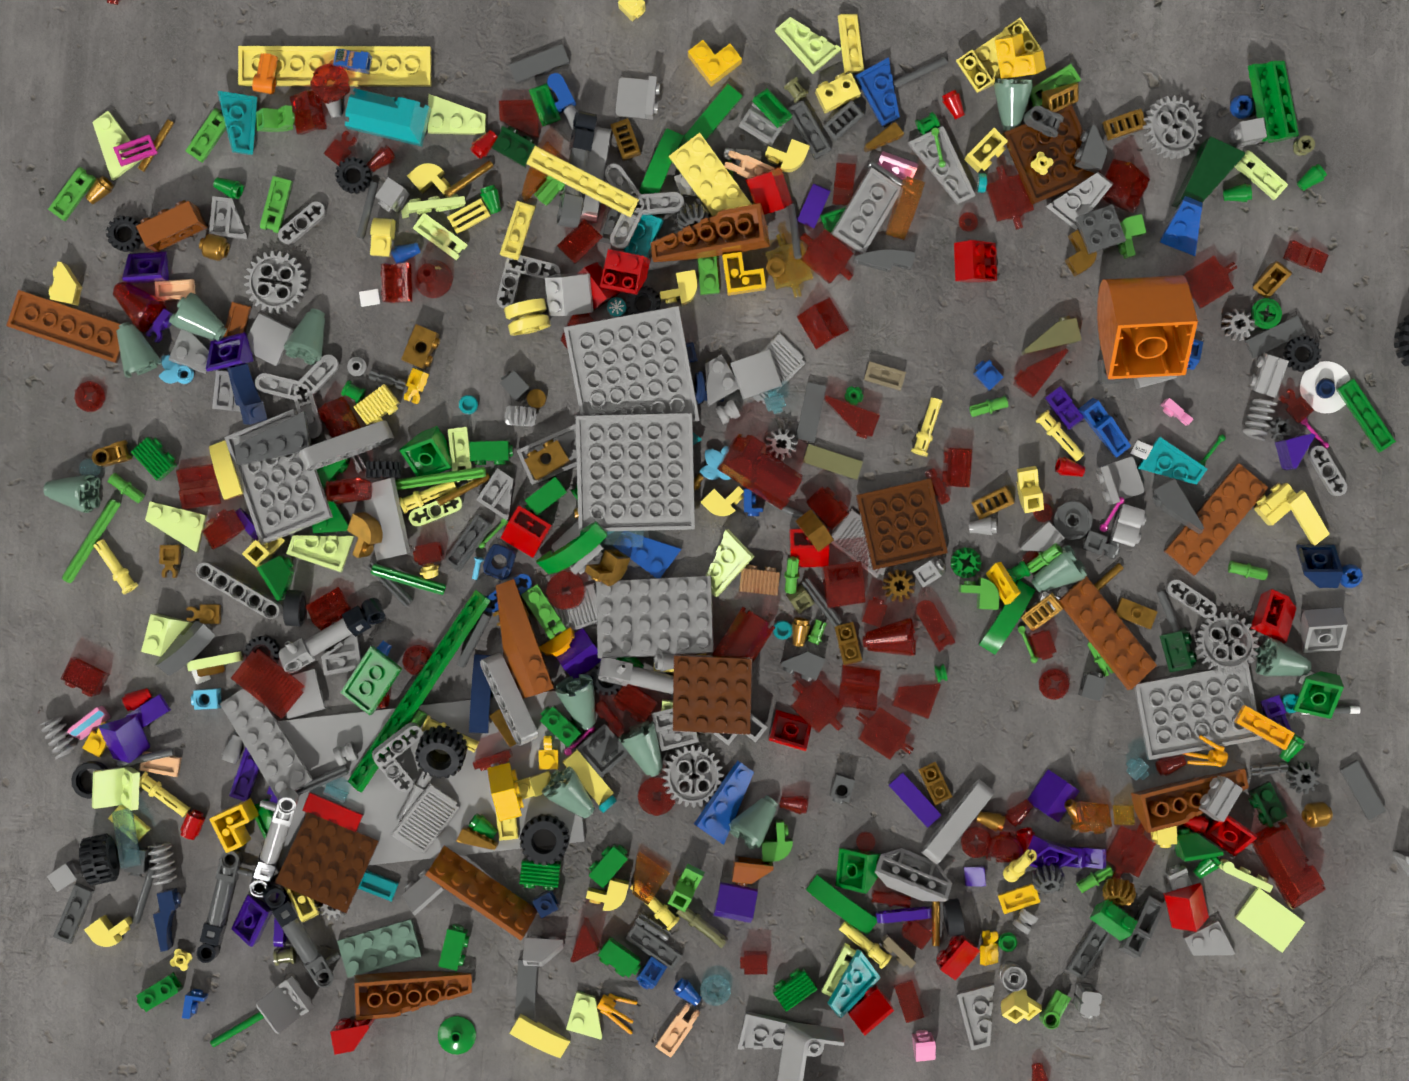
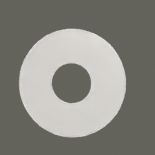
M1330 361L1319 362L1314 368L1305 371L1300 382L1301 396L1306 405L1316 412H1336L1346 405L1336 389L1351 378L1348 372L1339 364ZM1323 378H1329L1335 383V393L1327 399L1320 398L1315 391L1316 384Z

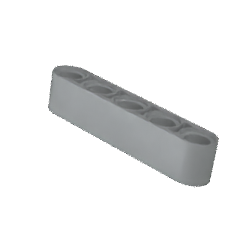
M595 127L592 150L588 155L586 172L604 181L612 129ZM582 193L583 202L580 219L597 222L601 202Z
M380 421L306 447L299 452V455L306 470L313 471L386 445L395 438L387 421Z
M211 562L201 563L197 566V577L268 619H275L282 615L283 606L278 601ZM205 566L210 568L209 576H205L203 573ZM221 576H225L227 579L225 586H222L219 582ZM239 585L244 589L241 596L236 593V588ZM255 595L260 598V603L257 606L252 602ZM271 605H274L277 609L275 615L269 613Z
M496 653L480 661L481 668L515 742L522 746L537 739V729L503 656L500 653Z
M978 779L926 843L921 853L937 865L991 799L995 791Z

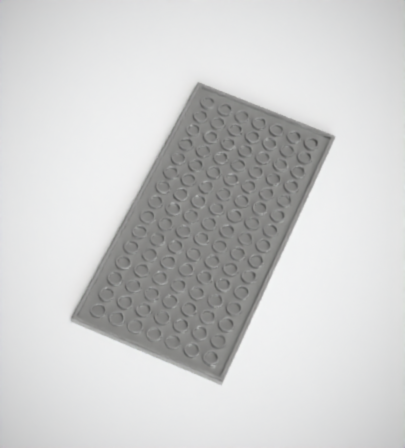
M555 690L524 698L523 701L537 729L538 738L522 746L515 744L510 748L491 718L489 720V733H469L471 699L421 705L418 710L424 711L427 716H431V719L439 723L444 722L452 730L456 729L458 730L457 732L479 741L474 753L467 749L463 766L456 775H450L449 778L433 776L429 784H433L458 801L456 805L460 806V809L425 854L421 851L416 853L390 835L400 823L397 821V818L413 788L407 793L399 792L380 768L362 793L357 791L348 782L396 708L375 710L370 716L362 711L277 721L312 778L340 767L335 759L333 748L338 746L344 747L346 743L352 741L359 756L358 760H350L345 764L349 771L347 775L298 795L296 811L279 856V871L306 817L307 812L302 810L310 792L364 814L357 832L379 841L369 865L436 858L444 845L458 855L522 849L520 848V835L524 826L531 818L537 817L540 814H551L552 817L556 816L559 818L558 820L565 823L564 826L569 831V843L585 842L583 817H579L552 802L544 794L523 799L522 816L517 817L518 839L499 841L497 832L493 840L499 843L495 850L456 842L462 828L468 826L476 813L479 815L483 814L498 830L496 809L491 795L487 768L510 763L511 769L516 770L518 780L546 771H550V774H552L556 770L560 772L566 769V766L562 763L568 757L564 754V749L569 748L574 744V741L568 747L563 744L540 722L542 719L540 714L548 706L552 708L555 705L570 721H572L571 715L557 696ZM491 697L490 714L500 709L495 697ZM544 736H552L553 749H558L559 769L539 770V749H544ZM420 739L396 757V760L410 775L413 784L417 783L423 768H419L418 762L415 759ZM399 740L396 741L393 748H399L402 746V744L398 742ZM435 749L440 754H448L443 750ZM395 765L390 766L388 773H396L398 767ZM400 776L398 779L400 780L401 785L403 784L404 786H406L407 782H405ZM284 800L285 803H292L289 800ZM540 829L534 834L533 839L537 847L556 844V837L550 830Z

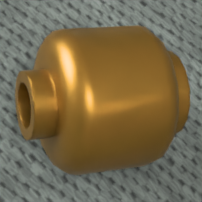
M208 234L200 240L199 249H202L204 257L220 261L227 257L230 244L222 236Z
M1314 802L1305 805L1301 817L1309 827L1316 828L1327 826L1332 820L1333 813L1326 803Z

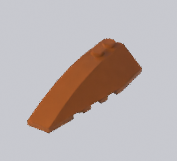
M760 203L722 210L717 215L700 220L701 222L693 226L689 225L675 234L671 233L651 242L653 262L715 257L770 247L768 227Z
M512 579L496 585L504 659L522 699L554 689V684L515 580Z
M1245 769L1196 777L1133 792L1131 796L1135 813L1147 833L1185 824L1189 819L1204 813L1199 810L1200 800L1203 795L1208 793L1211 788L1210 782L1217 776L1230 779L1243 789L1242 791L1249 788Z
M409 971L354 975L356 1020L397 1017L408 1011L413 1012L427 1005L432 1006L446 999L451 1000L472 993L471 973Z

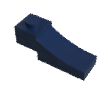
M248 364L227 368L235 403L240 407L243 424L250 425L267 420L264 403L256 391Z
M177 887L157 893L160 910L153 914L160 952L168 951L173 947L172 922L175 910L180 907L182 902L181 894L177 891Z

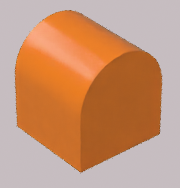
M1183 275L1103 279L1098 293L1097 321L1107 378L1122 379L1186 375L1198 323L1186 278Z

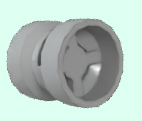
M733 400L728 401L724 407L721 405L715 407L723 425L728 423L730 418L736 419L740 417Z
M352 741L346 743L344 747L338 746L333 748V753L339 766L345 765L347 761L359 759L357 749Z
M1022 908L1019 912L1020 916L1012 924L1022 932L1029 934L1032 924H1035L1039 918L1025 908Z

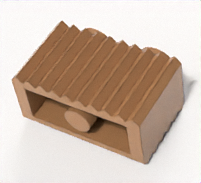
M746 565V568L741 571L739 591L778 595L780 572H776V568L765 567V571L757 570V566Z

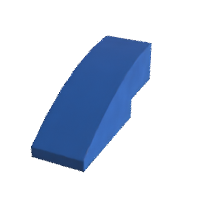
M1091 398L1078 409L1095 434L1116 458L1131 447V444L1114 419L1108 415L1099 400Z

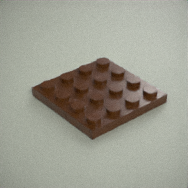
M1072 105L1056 112L1064 117L1057 130V137L1046 136L1026 124L1002 134L1008 141L1006 146L1032 205L1070 190L1095 174L1074 166L1076 162L1074 156L1077 149L1081 147L1082 141H1080L1083 130ZM1038 152H1043L1047 158L1053 159V165L1049 166L1048 172L1045 175H1041L1031 167V162L1036 159Z
M931 478L856 495L872 570L948 553Z
M674 654L673 731L750 735L752 657Z
M307 812L275 883L347 914L379 841Z

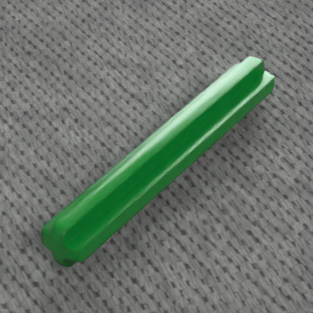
M373 564L371 569L372 575L443 595L446 589L445 584L381 565Z

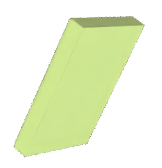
M1259 887L1255 889L1235 916L1237 920L1282 953L1305 923Z

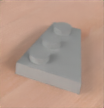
M1097 172L1046 207L1077 230L1078 225L1075 218L1091 212L1113 183Z
M994 984L956 993L971 1050L990 1046Z

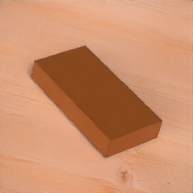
M236 302L231 303L225 326L227 331L223 338L246 332L252 309L251 306Z

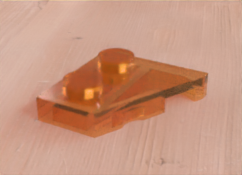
M639 852L636 856L632 894L649 905L670 873Z

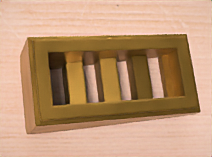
M1077 82L1042 92V107L1052 112H1057L1078 101ZM1073 90V97H1070V91Z
M1137 109L1102 122L1107 141L1143 130V126L1147 124L1143 120L1142 109ZM1134 116H1136L1138 126L1135 124ZM1125 119H1129L1131 128L1128 129ZM1118 121H1121L1123 131H1120ZM1112 123L1116 131L1115 134L1112 133L1110 124Z
M629 119L610 124L623 161L641 155ZM627 125L626 129L617 132L616 128ZM627 132L630 133V135L619 139V135ZM632 139V142L627 143L625 145L621 144V142ZM631 146H634L635 148L627 152H624L623 150Z
M896 122L892 123L865 144L864 151L869 152L901 139L904 136V132Z
M1005 485L971 502L980 520L1014 504L1015 500L1008 486ZM1000 493H1004L1007 502H1004ZM994 496H997L1001 505L997 506L993 498ZM987 499L990 500L993 506L991 510L986 502ZM981 502L983 503V505H984V507H985V509H986V511H987V512H985V513H983V511H982V509H981V507H980V505H979V503H981Z
M1051 593L1026 610L1021 619L1034 631L1065 607ZM1048 601H1049V602L1052 604V606L1055 608L1054 610H1053V609L1051 608V606L1047 603Z
M468 826L462 828L456 840L458 843L495 850L499 844L493 839L472 831Z

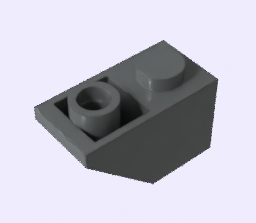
M1092 125L1081 134L1080 141H1082V144L1075 153L1074 158L1076 162L1074 166L1097 173L1102 169L1108 151L1096 126Z
M805 651L782 660L780 665L784 666V671L794 674V671L802 674L800 678L811 682L812 679L817 680L826 659Z

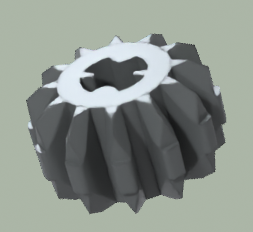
M695 202L690 206L686 204V208H680V212L677 214L678 226L681 230L689 225L693 226L701 222L700 220L709 218V212L702 203L697 205Z
M1298 762L1297 766L1291 765L1293 771H1287V774L1291 777L1286 779V782L1291 783L1289 788L1295 789L1298 794L1302 791L1304 794H1308L1309 789L1315 791L1313 785L1320 784L1319 781H1316V778L1320 777V774L1315 773L1317 768L1315 766L1311 767V764L1308 762L1305 764ZM1302 775H1306L1304 781L1300 780Z
M1044 864L1043 867H1037V870L1032 871V883L1038 893L1044 892V894L1051 892L1053 894L1054 891H1060V888L1064 887L1065 875L1059 865Z

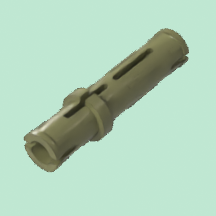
M688 907L685 912L679 909L676 911V914L685 919L690 927L694 926L720 948L725 945V941L728 938L703 920L698 912L695 913Z

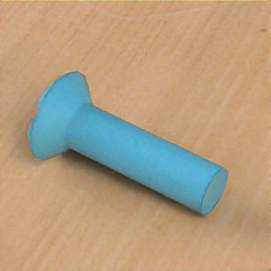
M475 556L473 557L475 559L472 579L477 580L481 562L485 559Z

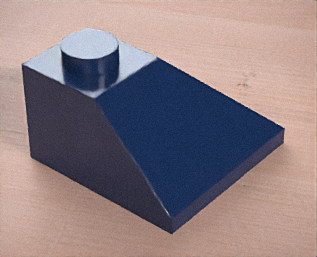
M1297 544L1296 549L1303 574L1318 588H1338L1343 575V569L1335 545L1314 546L1310 544Z

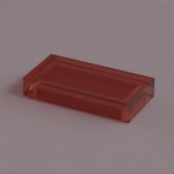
M909 980L894 985L906 1023L924 1018L913 981Z

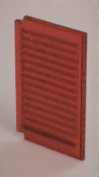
M259 649L256 653L252 651L231 677L233 681L281 719L304 693L301 689L305 685L290 673L285 672L280 665Z

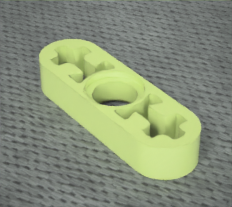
M461 497L455 498L454 500L459 501L456 504L457 508L454 509L453 506L447 508V513H445L444 505L440 506L441 514L438 516H434L431 513L432 506L439 505L437 501L413 510L409 515V520L414 526H423L459 511L463 506V501ZM427 508V514L431 519L428 520V517L426 516L421 518L420 523L418 521H414L413 518L416 517L415 513L418 512L419 515H422L426 513L424 509Z
M242 652L192 660L187 663L188 671L243 661Z

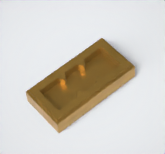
M1122 597L1115 611L1118 617L1147 629L1152 628L1158 613L1155 610Z

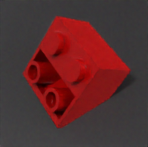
M977 240L954 243L955 281L967 283L997 281L996 243Z
M608 249L600 287L637 295L647 279L651 260L645 256Z
M518 505L501 539L534 558L553 525Z
M789 529L790 557L794 556L799 559L798 568L829 567V544L818 552L802 529Z
M1270 589L1260 596L1251 629L1285 644L1297 608L1289 596Z
M964 935L952 937L948 948L941 950L936 957L939 969L955 981L980 952L979 948Z
M343 1018L338 1020L339 1022L330 1031L334 1055L354 1051L375 1019L350 1020V1018Z

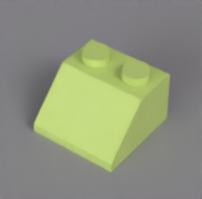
M150 614L141 652L161 657L179 634L184 636L193 625V622L161 614Z

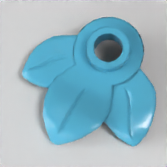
M163 355L161 357L162 366L165 369L159 375L162 381L168 384L175 382L188 384L193 380V369L169 361L170 355ZM183 372L188 373V376L186 378L181 377V374Z
M725 446L721 452L714 449L705 450V459L708 465L700 470L704 477L710 480L718 478L729 480L734 477L736 473V468L733 464L734 453L729 447ZM724 467L730 468V472L728 474L723 473L722 470Z

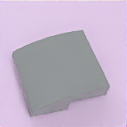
M260 312L247 336L251 353L278 366L285 351L284 344L295 329Z
M770 350L730 363L743 400L782 386Z
M315 669L278 679L288 719L326 709L323 692L320 689Z
M673 708L652 713L661 751L699 742L697 732L673 731Z

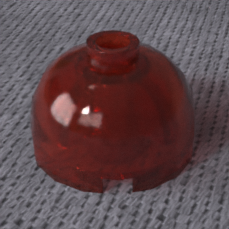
M1001 831L999 835L993 836L989 839L986 846V860L991 861L992 857L996 858V862L1010 863L1024 854L1021 840L1011 836V832Z

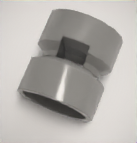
M1007 961L1000 966L998 976L1005 988L1015 992L1025 987L1027 975L1018 963Z

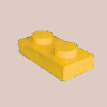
M1002 562L995 563L986 573L989 580L998 589L999 596L1005 605L1011 604L1021 593Z
M1033 883L997 895L1004 914L1040 903Z

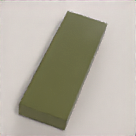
M808 444L803 463L855 480L858 479L863 464L862 461Z

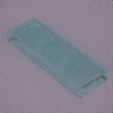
M127 808L112 812L121 869L142 865L133 810Z

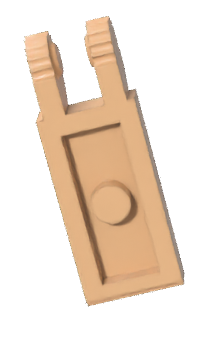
M729 151L728 156L740 160V165L737 166L731 162H725L724 165L725 168L735 171L737 174L748 179L774 169V167L734 151Z
M686 1003L680 1013L675 1016L655 1045L656 1048L670 1058L692 1029L693 1023L700 1014V1011L696 1010L692 1013L689 1021L685 1020L683 1017L690 1009L689 1003Z

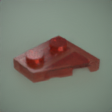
M941 684L898 687L892 706L929 719Z

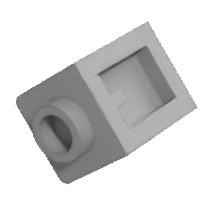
M937 556L932 557L928 562L913 571L922 587L940 578L946 572L943 561L938 559Z
M1183 865L1172 866L1169 868L1170 871L1165 873L1173 891L1192 885L1187 873L1188 870Z

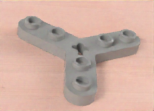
M610 164L605 169L606 181L610 185L639 199V205L641 206V208H636L631 217L621 213L610 237L612 247L617 250H623L629 245L642 215L676 213L684 206V198L678 192L640 194L620 165Z
M324 355L299 381L262 373L256 377L255 386L261 392L294 400L298 414L302 412L307 413L310 437L312 439L318 438L323 433V424L314 394L337 372L339 361L332 355ZM300 387L307 389L305 393L306 402H304L302 395H298Z

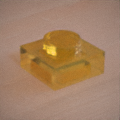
M1113 805L1114 825H1135L1134 805Z

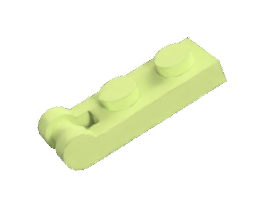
M1249 150L1245 151L1244 157L1235 166L1238 171L1242 172L1273 200L1288 186L1283 179ZM1249 162L1253 164L1251 169L1246 166Z
M425 213L422 214L413 227L415 231L456 261L460 257L459 253L462 249L465 250L468 246ZM452 241L456 243L453 250L448 247Z
M468 427L448 429L452 471H458L459 467L465 466L466 469H471Z
M1227 859L1220 860L1222 862L1219 865L1221 870L1269 893L1271 892L1273 885L1268 883V878L1259 874L1255 877L1250 875V870L1240 866V869H1237Z
M844 943L821 990L822 993L831 997L850 963L845 960L846 955L853 958L857 949L854 950L850 948V945Z

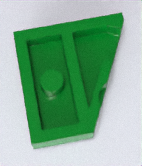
M325 494L333 517L312 525L313 533L347 531L349 525L344 519L341 510L337 507L332 495Z

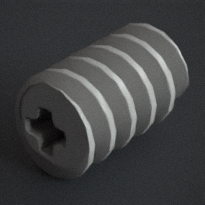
M1254 399L1252 404L1255 407H1250V411L1254 414L1247 415V418L1251 421L1245 422L1248 428L1243 429V433L1251 438L1266 441L1261 435H1268L1264 428L1271 425L1266 423V420L1273 419L1268 414L1275 413L1271 406L1277 405V403L1267 399Z
M63 716L52 718L40 724L45 725L41 730L42 732H49L45 739H52L48 745L56 746L52 753L59 752L55 757L56 760L74 752L73 749L77 746V744H70L74 739L73 737H66L68 730H63V728L67 724L59 723Z
M159 843L148 846L153 848L152 851L148 852V855L154 856L149 862L156 864L150 869L157 871V873L152 875V878H158V881L154 882L153 885L172 882L173 879L177 878V874L171 873L176 870L175 866H171L175 859L168 858L174 854L173 851L168 850L172 847V844Z

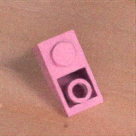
M919 1030L916 1031V1034H912L916 1062L935 1060L936 1045L931 1032Z

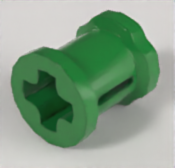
M930 112L929 116L921 120H915L916 127L922 136L927 131L940 127L934 112Z
M348 380L342 389L341 395L350 397L358 404L365 396L366 389H361Z
M1020 561L1019 565L1011 569H1006L1015 584L1017 580L1031 575L1024 561Z

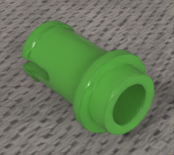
M815 619L811 634L807 636L809 637L808 641L819 645V642H822L821 637L827 623Z

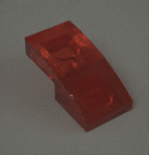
M836 163L832 204H849L853 196L856 164Z
M1290 240L1283 259L1309 270L1322 273L1329 255L1316 248H1309L1295 240Z

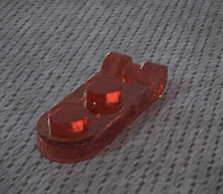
M929 600L920 601L916 606V613L938 652L944 650V647L949 644L950 646L955 644L953 636L935 605ZM943 633L946 638L939 641L937 636Z

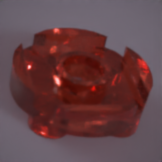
M325 64L314 71V76L310 82L311 89L314 95L322 100L323 103L336 102L350 92L349 76L341 66ZM328 80L335 81L334 85L326 86Z
M562 571L550 579L546 593L554 607L560 610L575 609L585 598V586L578 575ZM567 586L571 587L569 589L571 593L569 595L565 594L563 596L562 588H566Z
M651 777L641 784L637 797L639 805L646 813L659 816L667 813L674 806L675 799H670L672 793H665L669 787L662 786L663 783L667 782L666 779ZM654 791H655L656 793H658L659 791L662 793V794L660 795V797H661V800H660V801L657 800V799L654 801V800L652 799V798H653V794H652V793H653Z

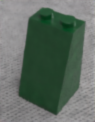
M1212 136L1202 142L1173 201L1172 206L1176 208L1175 210L1178 209L1184 196L1203 203L1244 157L1245 152Z

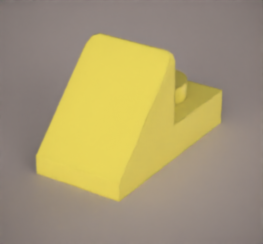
M550 771L515 781V783L518 782L520 794H517L518 797L522 796V799L542 795L543 788L551 780Z

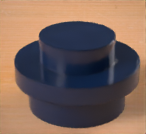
M1328 379L1319 381L1315 387L1316 394L1323 399L1332 397L1335 393L1334 383Z

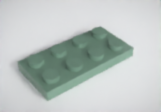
M412 918L338 939L337 941L348 978L422 956Z

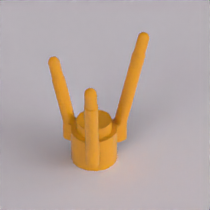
M1199 735V738L1215 749L1210 750L1208 755L1194 752L1183 754L1208 760L1187 761L1188 764L1222 767L1226 765L1228 760V753L1224 751L1223 746L1217 745L1202 735Z
M611 993L609 996L604 994L597 1008L626 1032L632 1034L633 1032L611 1013L616 1014L629 1023H633L632 1019L614 1009L616 1005L614 1000L634 1005L637 1004V1001L618 997Z

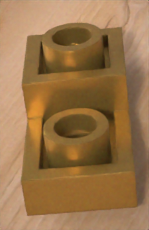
M853 622L834 626L843 665L861 662L862 657Z
M936 761L918 769L935 806L952 798Z

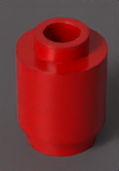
M197 810L187 812L180 828V835L182 837L195 840L196 836H199L205 821L203 813Z

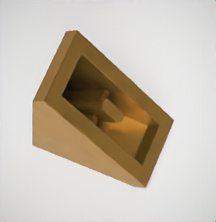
M1276 261L1266 268L1252 288L1265 298H1269L1292 275V272Z
M811 509L795 521L818 552L834 541L826 527Z

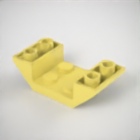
M1021 17L976 50H971L956 60L977 93L994 85L995 78H1001L995 45L996 39L1022 33L1025 53L1042 50Z

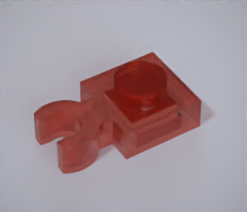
M347 130L343 132L340 142L335 139L323 153L338 166H340L341 161L344 162L345 158L351 154L348 147L355 145L357 142L355 137L351 141H347L346 138L350 134Z
M1289 388L1286 390L1289 394V399L1281 395L1279 400L1289 405L1285 410L1299 424L1314 409L1302 396L1296 399L1295 392Z

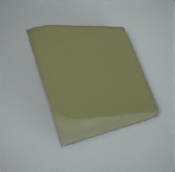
M802 585L796 587V593L786 594L798 614L815 604Z

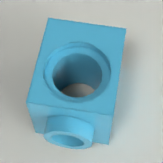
M221 688L197 689L193 691L191 704L194 705V710L221 708ZM203 694L209 696L210 701L208 704L202 701Z

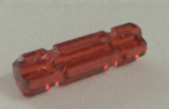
M932 468L926 471L925 475L927 479L931 478L935 495L939 496L937 498L939 503L943 505L949 502L950 497L948 493H945L946 489L940 477L937 478L936 475L938 473L936 469Z

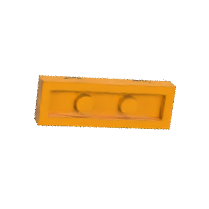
M1242 705L1234 721L1283 750L1287 749L1295 734L1246 705Z

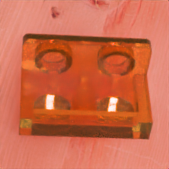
M1082 801L1075 803L1078 822L1071 825L1073 830H1079L1081 833L1093 831L1094 834H1101L1105 832V829L1112 827L1108 804Z

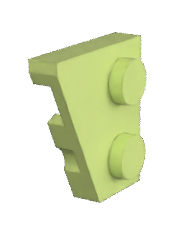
M577 991L566 1030L602 1039L595 996Z

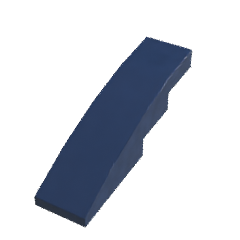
M474 654L469 733H489L492 690L483 673L480 661L491 655Z

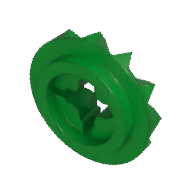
M1261 299L1254 303L1251 309V319L1255 320V326L1262 329L1275 327L1282 317L1281 307L1273 299ZM1267 308L1268 313L1273 316H1268L1264 320V315H1261L1259 312L1265 311Z
M965 547L954 552L950 563L953 572L957 576L970 578L978 573L982 562L980 555L974 549ZM970 555L969 562L971 563V565H973V567L966 566L962 570L963 563L959 560V558L966 560L967 557H969Z

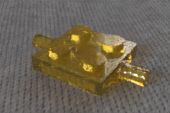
M784 233L778 234L776 237L779 247L765 252L767 261L777 257L782 259L786 265L785 273L782 276L772 277L775 288L778 290L792 287L794 298L801 297L799 285L813 279L803 243L800 242L802 258L795 259L793 244L786 243Z

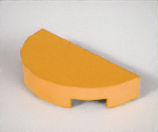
M570 627L540 646L541 651L545 655L559 656L570 648L569 644L572 638L574 639L575 637L574 630Z

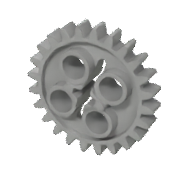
M1175 95L1171 97L1166 96L1150 105L1151 109L1146 111L1148 117L1143 118V120L1147 122V125H1144L1143 128L1147 129L1148 132L1143 135L1149 136L1150 139L1146 143L1152 142L1151 150L1157 148V155L1163 153V158L1170 157V159H1174L1177 157L1179 159L1189 155L1191 151L1195 150L1194 146L1200 143L1197 138L1202 137V135L1198 133V130L1203 129V127L1198 126V123L1202 119L1196 118L1199 112H1193L1195 106L1189 107V100L1183 102V97L1176 99Z
M271 251L270 256L263 253L264 259L257 256V264L251 261L253 269H246L250 272V275L244 276V278L249 280L244 286L250 287L246 294H252L249 300H257L255 306L259 307L262 305L261 310L266 311L268 308L269 313L273 314L274 309H276V312L281 314V308H283L285 312H288V306L295 308V301L301 303L298 298L299 296L305 297V294L301 291L308 288L303 285L308 279L302 277L306 274V271H299L302 264H296V258L290 260V254L288 253L284 257L281 251H279L277 256L274 251ZM267 267L272 268V273L269 276L264 275V270ZM286 270L291 271V276L288 279L283 278V273ZM259 279L279 280L280 282L292 283L293 285L291 287L281 284L273 285L270 282H260ZM263 286L269 287V291L266 295L261 294V289ZM283 289L288 291V295L285 298L280 297V291Z
M1223 612L1218 617L1213 615L1211 620L1209 618L1205 620L1206 625H1200L1203 631L1196 632L1200 636V638L1195 639V642L1200 643L1195 648L1196 650H1201L1198 657L1204 656L1205 659L1202 663L1209 662L1208 669L1214 666L1215 673H1218L1221 669L1223 675L1227 674L1228 670L1231 675L1236 670L1240 673L1243 671V668L1247 669L1249 667L1248 663L1255 661L1252 657L1258 655L1254 649L1259 648V645L1254 644V642L1259 638L1252 636L1256 630L1250 631L1249 628L1252 624L1245 625V618L1239 621L1238 614L1233 618L1231 612L1226 617ZM1231 629L1237 631L1238 637H1234L1231 634ZM1212 631L1218 633L1219 640L1213 638ZM1235 647L1242 651L1241 656L1235 653ZM1216 650L1223 653V658L1217 657Z
M690 745L689 750L686 746H682V752L676 749V756L669 755L672 760L671 762L665 761L668 768H662L666 775L661 776V778L667 781L662 786L669 787L665 793H672L671 800L677 798L676 803L679 805L683 801L684 807H687L690 802L692 808H695L696 802L701 807L703 806V800L706 803L709 802L708 797H712L714 795L713 792L718 789L717 784L721 785L722 783L718 779L724 776L718 773L723 767L716 765L720 760H713L714 753L708 755L709 749L705 748L702 751V747L697 746L695 750L694 745ZM701 761L705 763L703 771L698 770V764ZM682 762L687 764L684 772L679 770V765ZM692 773L696 774V777L693 779L689 778V775H692ZM704 780L706 787L700 791L698 784ZM686 781L687 788L681 791L679 788L680 783ZM692 784L694 788V793H691Z

